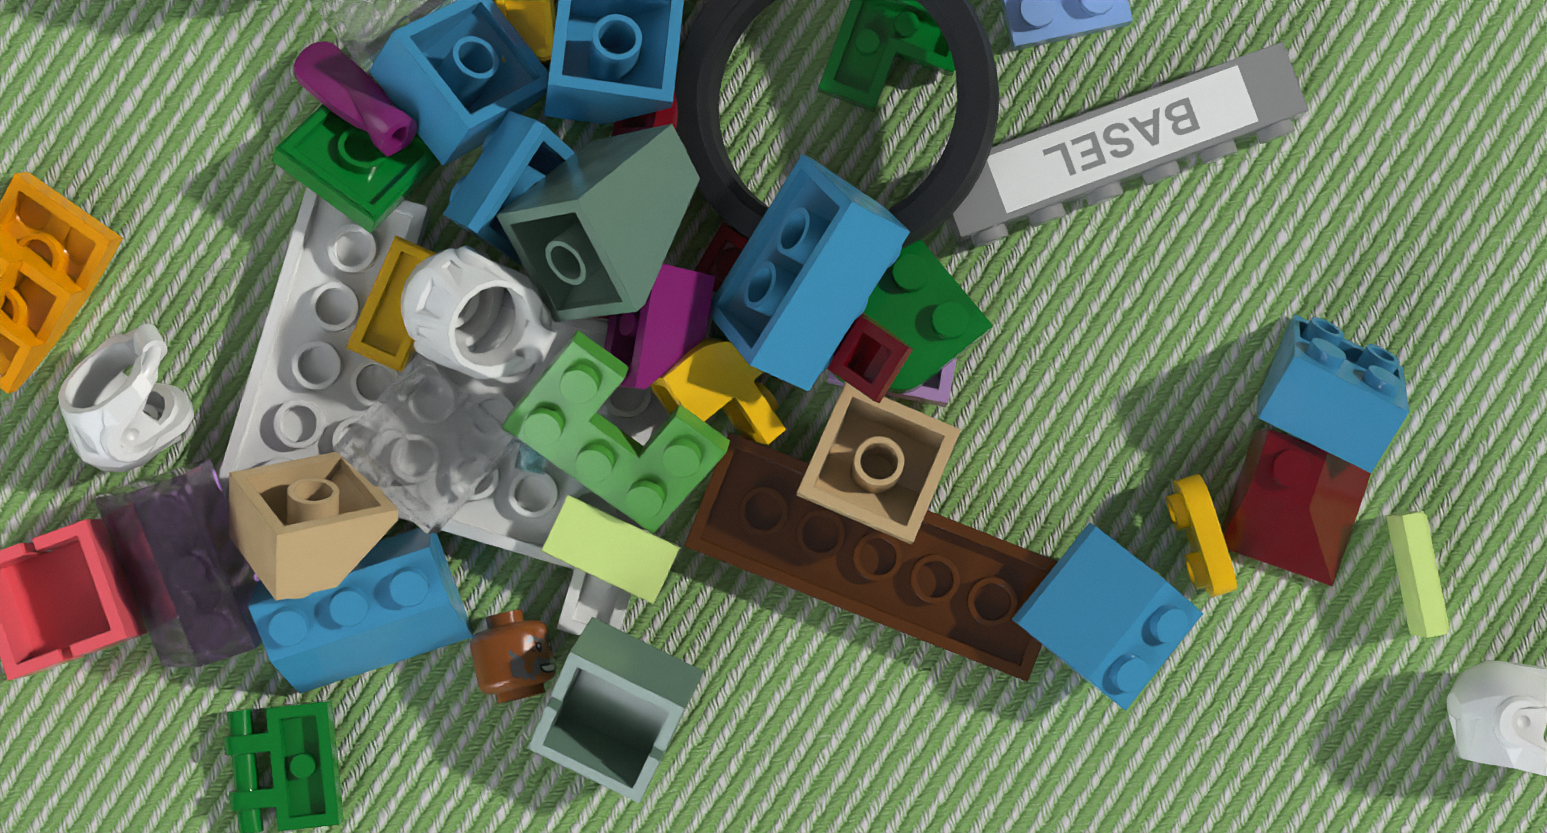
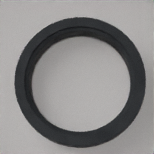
M708 0L691 27L677 67L674 88L678 108L676 132L700 177L697 184L700 192L726 222L743 236L750 239L769 207L749 190L729 159L720 129L719 95L726 64L741 34L752 20L775 0ZM915 0L930 13L949 46L956 71L957 107L949 140L934 169L909 196L888 209L910 231L902 244V249L927 236L956 211L980 177L995 138L999 114L998 75L992 48L985 29L968 0Z

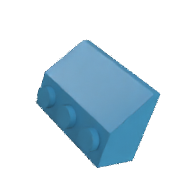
M802 154L713 297L710 317L750 366L806 391H810L820 373L825 371L832 362L837 346L853 321L864 312L868 298L884 272L899 257L902 244L910 231L884 206L812 158Z
M433 524L379 541L336 588L313 592L307 597L300 599L287 598L276 601L262 581L259 580L248 604L270 662L299 694L474 636L472 626Z

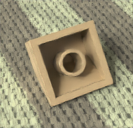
M845 382L796 495L912 545L961 429L886 397H883L880 403L874 402Z
M348 450L229 472V537L276 601L287 598L300 599L307 597L313 592L336 588L398 521V508Z

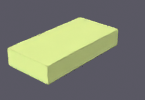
M567 495L541 551L654 604L681 547L578 498Z
M1404 511L1386 515L1410 634L1425 638L1448 634L1450 627L1427 515L1424 514V511Z

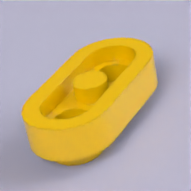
M1197 473L1173 481L1174 494L1166 496V505L1175 529L1177 531L1185 529L1192 552L1185 554L1184 560L1194 588L1197 590L1205 587L1211 598L1235 591L1237 589V581L1210 493L1203 478Z

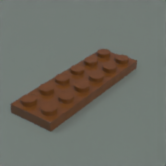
M731 432L728 433L727 439L730 442L727 453L715 466L685 542V547L1028 682L1042 644L1013 621L1012 618L1058 561L929 510L926 511L915 540L911 545L797 496V491L809 463Z

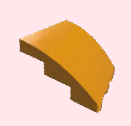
M29 172L15 173L0 201V388L8 394L16 392L58 342L94 290L123 240V237Z

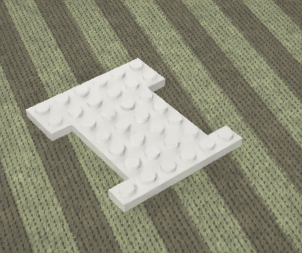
M306 187L204 524L229 531V472L348 450L398 508V518L425 526L433 524L435 529L573 569L574 572L556 629L580 636L590 619L594 617L622 630L632 597L631 593L541 550L567 495L578 498L647 532L649 531L502 427L508 413L577 330L604 348L608 324L586 319L554 322L551 317L552 329L557 334L542 365L535 363L524 373L480 380L436 363L415 351L408 370L404 374L346 349L395 235L421 246L431 209L427 206L404 200L370 234ZM715 291L712 292V299L716 294ZM504 293L497 319L485 337L469 350L471 353L490 351L504 342L509 335L515 320V305L512 295ZM710 316L707 322L706 338H709L713 325V319ZM618 386L597 410V413L643 446L670 416L650 387L644 390Z

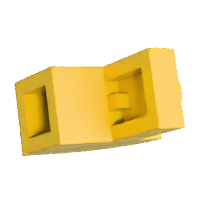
M705 337L649 386L669 415L680 404L705 422L722 408L743 438L769 445L786 430L775 414V411L778 409L776 399L762 383L755 380L764 371L750 366L730 341Z

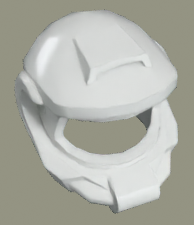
M462 246L458 249H446L425 259L415 266L405 281L400 299L401 314L408 335L415 340L414 347L419 354L479 380L524 373L535 363L543 364L557 332L552 329L550 310L542 301L538 288L528 276L491 260L489 255L469 246ZM505 287L512 295L515 305V320L512 330L504 342L496 348L485 353L473 354L469 350L485 337L498 317L504 298Z
M143 324L126 334L118 333L108 338L72 370L64 380L59 391V406L75 452L84 462L102 471L126 472L144 465L159 452L181 440L180 435L186 431L194 418L192 402L183 391L176 386L156 383L158 380V367L160 361L167 354V346L154 325ZM133 365L130 375H125L123 371L128 366Z
M1486 660L1461 673L1450 690L1446 701L1459 757L1474 762L1515 768L1547 776V742L1544 741V732L1547 725V667Z

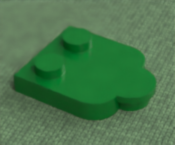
M921 239L901 249L897 260L886 269L872 291L864 310L865 314L895 334L913 349L888 389L889 392L895 394H906L920 388L990 332L993 327L991 322ZM833 373L839 381L845 384L844 380Z

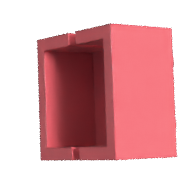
M85 519L32 538L33 542L19 543L0 550V659L8 681L41 673L82 658L86 654L95 653L148 634L108 519Z

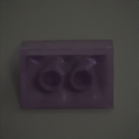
M210 458L94 497L162 667H201L256 649L262 643L248 608L254 588L259 580L252 567L229 537V505Z

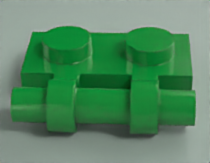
M332 699L267 707L268 731L254 732L252 708L227 711L229 735L223 736L225 755H231L235 790L229 791L230 810L237 811L239 833H258L264 831L262 808L276 807L278 831L340 825L344 822ZM270 751L273 786H259L256 753Z

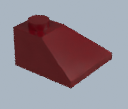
M1271 429L1254 431L1221 527L1227 549L1333 586L1371 473L1306 441Z

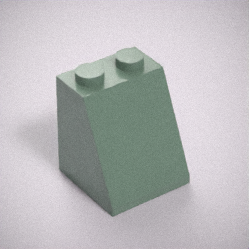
M667 124L590 141L501 210L496 216L530 279L538 288L541 299L550 310L554 322L637 312L645 305L700 177L673 124Z

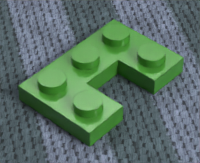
M577 330L508 413L502 427L640 526L654 534L727 453L730 440L680 404L644 446L597 413V410L625 379L629 367Z

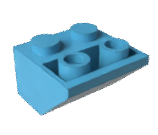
M1294 314L1288 323L1259 393L1258 418L1372 473L1409 413L1404 369L1399 365V359L1386 349L1374 344H1367L1363 348L1345 339L1344 333L1337 326L1324 319L1312 317L1308 321Z

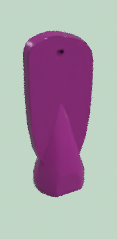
M320 41L309 45L300 53L294 63V75L298 83L333 113L351 125L367 132L373 144L386 156H391L412 142L417 130L416 121L405 111L394 107L389 97L379 85L336 45L328 41Z

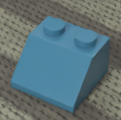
M457 0L393 31L369 70L396 107L405 111L416 121L417 134L442 166L483 145L491 129L501 124L509 111L520 115L547 93L549 79L547 69L493 0Z
M559 0L544 116L608 124L672 108L684 0Z
M509 111L502 123L493 127L486 136L482 147V154L469 174L462 177L455 184L450 194L449 205L443 215L468 233L522 265L496 214L575 152L544 124L535 119Z
M1089 522L1012 620L1089 684L1126 711L1203 613L1159 574Z

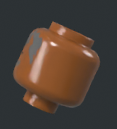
M522 609L486 617L488 629L476 633L470 641L479 689L484 694L496 695L498 704L546 693L544 683L549 682L556 674V665L546 624L539 620L524 621Z

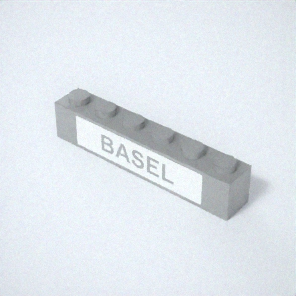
M1283 41L992 147L982 173L969 195L956 211L947 218L956 244L971 239L974 248L983 247L1008 237L1009 234L1006 226L1028 218L1031 227H1037L1065 216L1066 212L1063 205L1086 198L1089 207L1098 205L1122 195L1123 191L1120 184L1143 176L1146 186L1152 185L1181 173L1178 163L1200 156L1203 165L1210 164L1237 153L1238 150L1235 142L1257 135L1259 143L1264 144L1294 132L1295 129L1292 122L1309 111Z

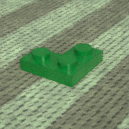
M851 0L818 86V92L875 112L895 57L952 77L955 71L952 54L935 20L915 0Z

